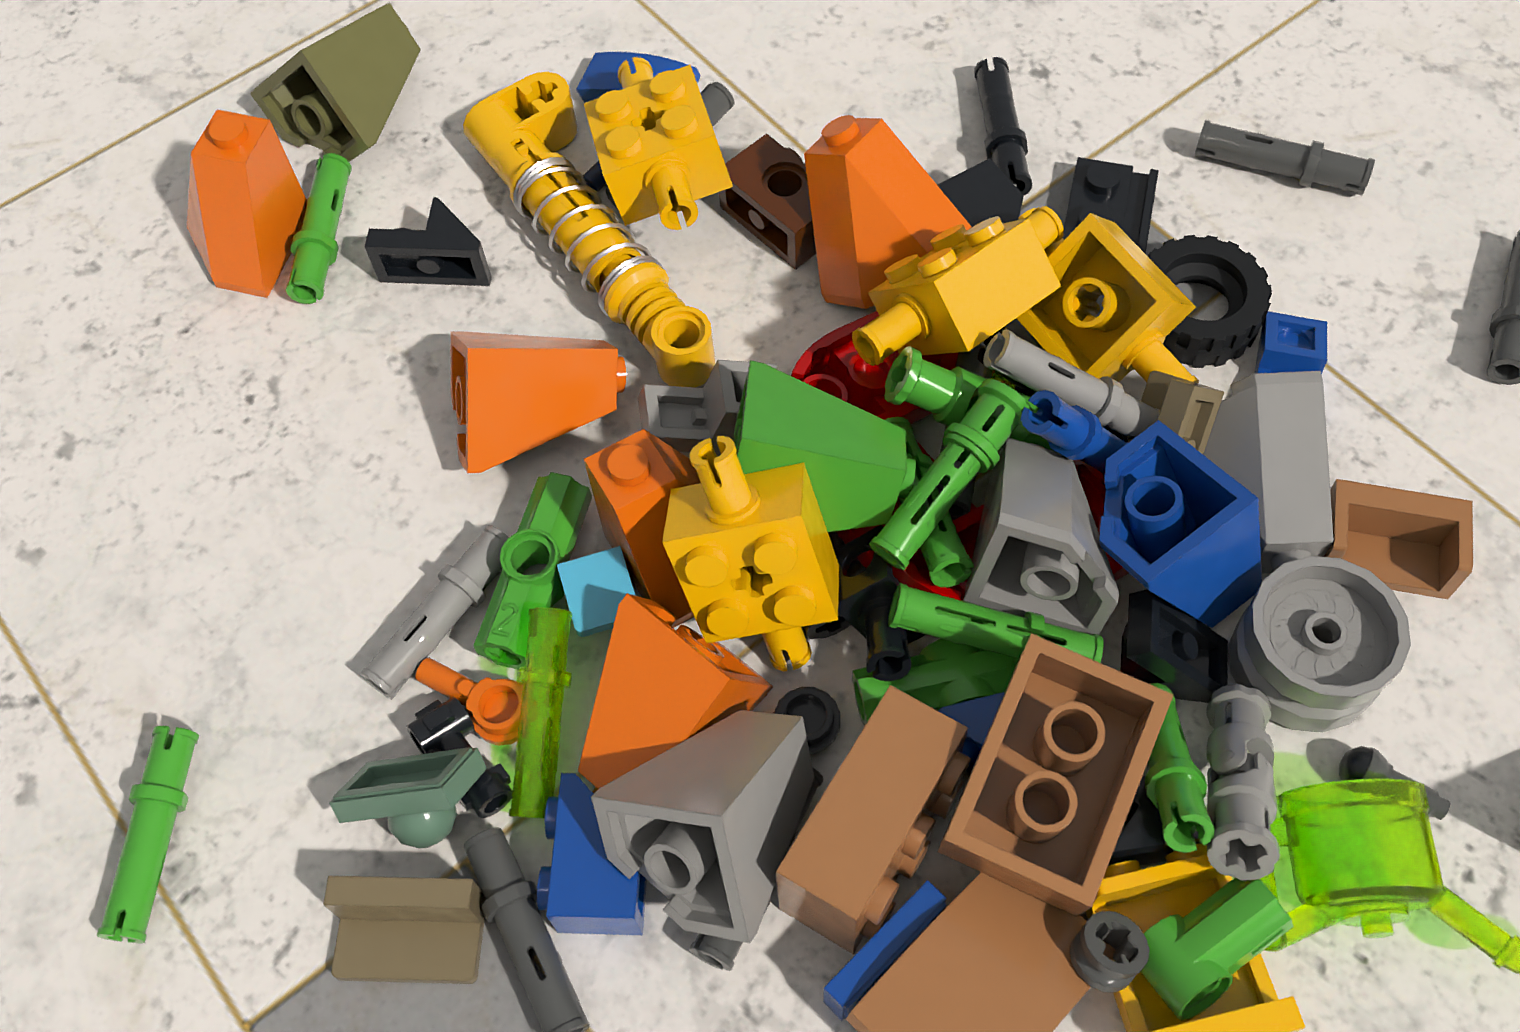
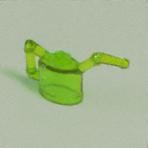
M1399 779L1335 781L1302 786L1285 791L1276 797L1280 818H1276L1270 825V832L1276 837L1279 847L1288 846L1296 895L1302 905L1286 912L1291 917L1294 927L1269 945L1264 951H1281L1339 922L1346 926L1361 927L1364 938L1389 937L1394 935L1392 924L1409 920L1411 917L1410 911L1426 908L1493 960L1491 964L1498 969L1504 967L1513 973L1520 974V937L1516 934L1514 936L1508 934L1443 884L1428 815L1430 806L1423 783ZM1273 870L1271 874L1260 878V880L1279 901Z

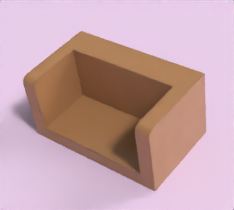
M1341 479L1335 480L1330 489L1334 542L1324 557L1341 558L1371 571L1391 590L1447 600L1471 574L1473 570V501Z

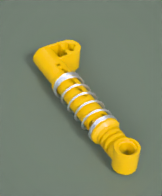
M537 72L496 92L473 106L463 123V132L466 138L509 187L510 199L521 216L533 220L532 227L536 233L543 236L549 235L548 246L552 252L566 255L565 266L567 270L573 273H582L581 285L584 290L591 293L598 292V305L602 312L612 321L625 324L632 334L636 336L638 341L644 345L645 349L654 358L661 379L669 386L696 388L707 382L715 366L712 329L708 317L699 309L686 306L677 297L676 293L668 286L669 277L661 263L651 256L648 248L636 243L631 229L619 224V219L614 210L602 204V199L598 192L586 186L583 176L580 172L576 171L574 165L564 156L554 153L573 141L577 134L575 112L569 85L566 80L555 73ZM587 192L594 196L598 204L594 202V200L587 194ZM603 211H605V212H607L608 214H610V216H611V218L613 219L614 223L610 220V218H609ZM537 222L542 226L544 230H541L539 228ZM620 230L624 231L628 235L630 241L625 237V235ZM553 241L559 246L560 249L555 247ZM638 250L642 251L645 256H641ZM569 261H571L576 266V268L572 267ZM586 279L593 286V288L588 286Z

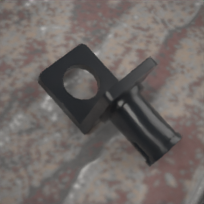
M879 525L834 550L839 563L838 613L866 638L867 672H872L873 678L877 680L895 681L906 676L911 669L908 644L925 636V634L888 626L892 600L896 588L901 582L893 575L892 565L877 555L869 545L871 540L875 536L877 537L884 528L882 525ZM866 551H874L871 563L863 572L853 577H847L848 568L857 556Z

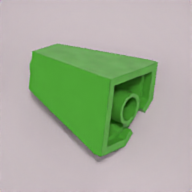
M750 360L733 435L737 450L736 454L744 474L804 462L828 532L887 524L892 516L897 499H905L914 483L916 460L906 458V430L769 365Z

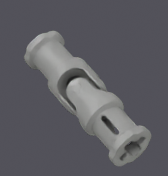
M1232 684L1214 691L1211 701L1207 705V718L1210 725L1214 728L1207 741V760L1211 766L1208 769L1207 812L1211 821L1215 823L1214 837L1207 844V857L1211 866L1220 874L1247 881L1260 879L1271 874L1274 870V865L1280 858V848L1277 839L1270 832V825L1276 819L1277 798L1273 776L1274 746L1271 737L1265 732L1272 713L1268 698L1260 690L1249 688L1242 684ZM1231 704V717L1227 718V706Z

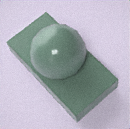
M472 747L367 762L332 797L333 799L329 804L339 823L387 817L389 831L401 844L418 849L429 848L441 842L450 834L457 817L456 804L487 767L478 748Z

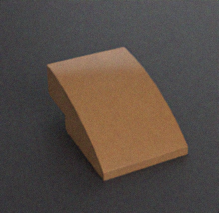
M981 872L896 960L852 1009L846 1020L858 1032H1053L1091 988L1075 971L1069 954L1071 941L1079 933L1087 920L1081 915L1074 916ZM1105 943L1103 954L1110 960H1113L1115 949Z

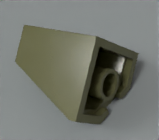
M389 2L300 50L251 91L250 94L266 117L271 120L272 125L283 140L299 148L308 143L323 150L324 155L327 153L338 154L350 162L377 143L421 49Z

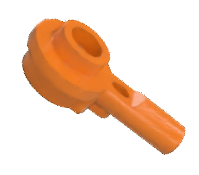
M430 657L424 659L417 668L415 676L417 681L449 698L456 697L466 707V710L470 713L475 732L487 743L498 746L510 745L523 739L533 729L538 717V704L531 690L523 683L511 679L492 680L489 677L477 683Z

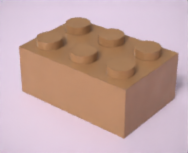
M1031 633L1019 657L937 852L1074 916H1078L1092 908L1174 694Z
M890 685L776 870L779 910L853 955L864 936L871 939L886 924L896 906L893 899L900 885L896 882L898 876L901 874L911 880L922 863L931 844L928 838L936 823V820L932 818L933 815L936 814L946 819L964 787L965 782L962 779L971 762V758L962 753L968 727Z

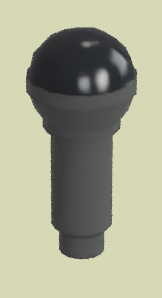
M1364 746L1353 748L1344 754L1339 763L1341 781L1350 791L1356 794H1373L1375 796L1381 794L1423 816L1431 815L1439 820H1442L1449 811L1450 801L1440 797L1438 791L1393 770V765L1389 764L1377 749Z

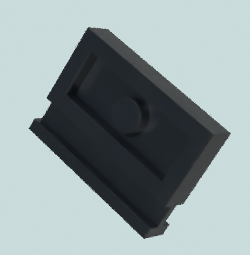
M1077 157L1062 238L1065 240L1092 213L1115 222L1146 254L1159 170L1150 169L1149 174L1133 172V166Z

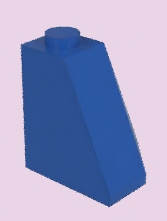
M1159 420L1106 459L1104 479L1106 489L1104 515L1101 516L1099 541L1101 548L1149 591L1211 628L1254 596L1262 583L1259 498Z

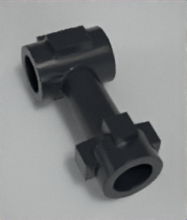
M452 697L444 703L436 700L415 713L417 720L406 726L409 735L421 754L471 747L465 737L475 731L471 718L456 697ZM500 763L490 769L487 768L459 800L466 811L472 808L479 818H487L496 814L510 802L514 794L508 785L511 783L509 774Z

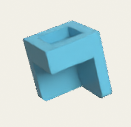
M614 547L557 564L577 635L579 637H586L612 629L619 603L627 593L635 595L621 547Z

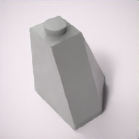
M1321 371L1254 373L1230 385L1233 396L1221 401L1203 455L1259 498L1262 573H1272L1287 562L1308 556L1324 557L1334 542L1324 386Z
M1008 438L999 454L1000 460L990 475L972 556L974 568H970L972 573L967 579L963 601L1022 617L1026 612L1031 611L1042 614L1045 618V623L1091 635H1099L1118 604L1119 590L1106 553L1100 546V536L1075 464L1072 460L1054 450L1044 448L1038 444Z
M739 710L602 786L591 796L607 859L628 879L637 871L670 900L663 911L685 931L750 943L757 934L776 883V870L786 856L814 780L803 716Z

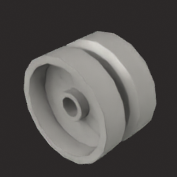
M1308 556L1287 562L1262 581L1250 605L1239 619L1229 642L1230 672L1236 684L1256 688L1268 698L1272 713L1270 720L1291 730L1326 732L1346 726L1364 712L1402 670L1411 646L1408 617L1395 593L1371 571L1341 558Z

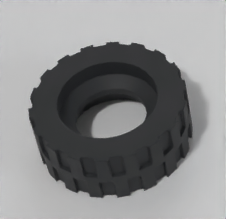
M1186 235L1183 239H1170L1164 242L1162 247L1159 249L1154 248L1148 254L1153 263L1175 285L1186 282L1204 284L1216 289L1228 299V311L1221 319L1207 321L1187 316L1165 337L1163 345L1180 363L1192 365V368H1204L1206 365L1217 367L1225 365L1232 358L1236 360L1241 357L1247 346L1251 347L1271 304L1268 303L1272 295L1271 285H1268L1266 280L1268 274L1264 267L1260 268L1256 263V258L1250 252L1246 253L1238 248L1239 245L1231 241L1227 243L1218 240V237L1206 235V237Z

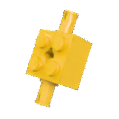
M634 57L632 59L636 73H631L627 60L619 66L617 72L618 80L623 89L606 92L597 99L583 103L603 177L625 226L659 214L660 220L665 227L671 230H681L677 212L682 211L686 225L689 227L698 217V207L694 202L695 200L731 188L733 185L691 65L689 64L676 70L663 71L653 77V69L650 63L644 58Z
M1042 206L1036 208L1029 216L1021 220L1002 223L1000 217L995 216L978 223L967 231L963 224L956 225L932 238L930 243L933 250L919 258L918 254H914L888 267L884 271L887 280L868 292L879 316L862 328H857L852 333V341L858 354L865 362L874 366L875 364L879 365L886 357L896 350L900 355L902 350L908 346L918 349L922 355L969 352L1061 287L1044 251L1052 243L1061 240L1064 235V228L1060 218L1051 208Z
M1032 208L1023 213L1019 217V220L1029 216L1032 213V211L1036 208ZM1090 213L1065 240L1062 238L1044 249L1061 287L1017 317V320L1046 352L1058 356L1065 362L1098 379L1108 376L1120 382L1130 371L1135 370L1146 382L1152 371H1160L1199 383V380L1194 375L1192 376L1163 345L1165 337L1196 306L1115 222ZM1100 295H1103L1104 299L1101 303L1103 310L1099 316H1096L1101 309L1096 300Z
M717 436L716 442L721 452V455L718 457L711 438H707L698 443L689 454L691 464L696 469L701 483L671 489L662 543L706 644L762 634L769 652L771 664L775 669L787 671L788 665L782 652L784 650L789 655L793 670L799 669L808 662L812 654L810 644L805 638L802 627L837 621L839 602V563L805 464L803 462L744 474L736 454L735 443L730 437Z

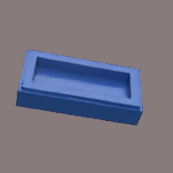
M928 880L824 987L823 1002L841 1021L847 1018L852 1009L946 908L947 898Z

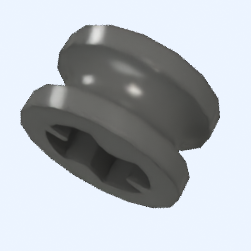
M1101 911L1093 914L1071 941L1069 954L1075 971L1089 986L1102 992H1118L1125 989L1148 962L1150 950L1147 938L1139 926L1131 919L1117 912ZM1105 943L1115 949L1113 960H1110L1103 954Z

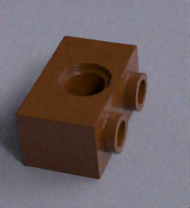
M766 133L725 163L733 187L719 192L720 208L796 270L816 255L806 166L793 149L789 147L784 148Z

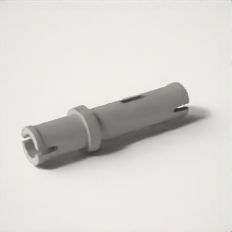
M1003 330L1002 334L997 333L986 348L983 360L985 367L996 370L1036 392L1043 390L1051 391L1070 406L1078 405L1096 415L1102 427L1105 426L1131 440L1158 419L1160 409L1153 408L1124 392L1122 384L1108 376L1098 379L1065 362L1058 356L1052 355L1023 340L1009 330Z
M488 525L454 566L445 565L439 572L438 578L440 582L360 673L373 688L392 700L417 670L420 663L436 649L440 641L470 606L477 608L486 598V594L483 592L484 589L502 569L500 562L501 548L509 538L505 533L492 525Z

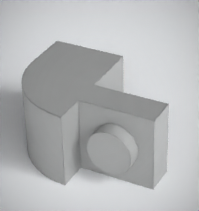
M717 360L704 388L644 384L638 396L641 429L650 432L679 452L690 453L698 443L711 438L717 457L720 456L721 452L716 442L717 436L730 437L734 441L733 435L737 413L750 362ZM764 363L777 369V364Z

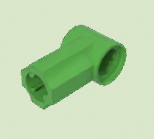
M1234 878L1185 917L1179 914L1171 915L1160 920L1143 934L1147 938L1150 952L1148 962L1140 972L1179 1020L1191 1019L1209 1008L1228 990L1233 982V973L1293 928L1292 919L1260 879L1244 881Z

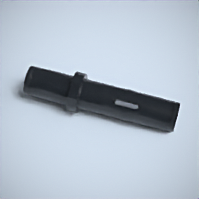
M992 57L994 70L990 71L987 59H984L977 63L974 68V77L977 81L987 133V138L984 142L987 159L990 158L1025 196L1032 189L1033 183L1026 161V154L1028 153L1026 134L1019 127L1009 78V67L1007 61L1003 58Z

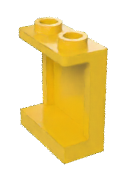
M1196 844L1197 850L1182 853L1173 851L1165 857L1166 864L1141 869L1139 862L1136 860L1116 863L1107 867L1092 908L1088 909L1086 914L1089 920L1093 914L1101 911L1117 912L1131 919L1144 933L1151 926L1171 915L1179 914L1185 917L1229 883L1232 877L1220 874L1211 866L1207 857V845L1204 846L1203 844ZM1261 953L1232 974L1233 982L1214 1004L1188 1020L1181 1021L1175 1016L1141 972L1134 977L1125 989L1113 992L1126 1032H1299L1306 1028L1294 996L1278 999Z

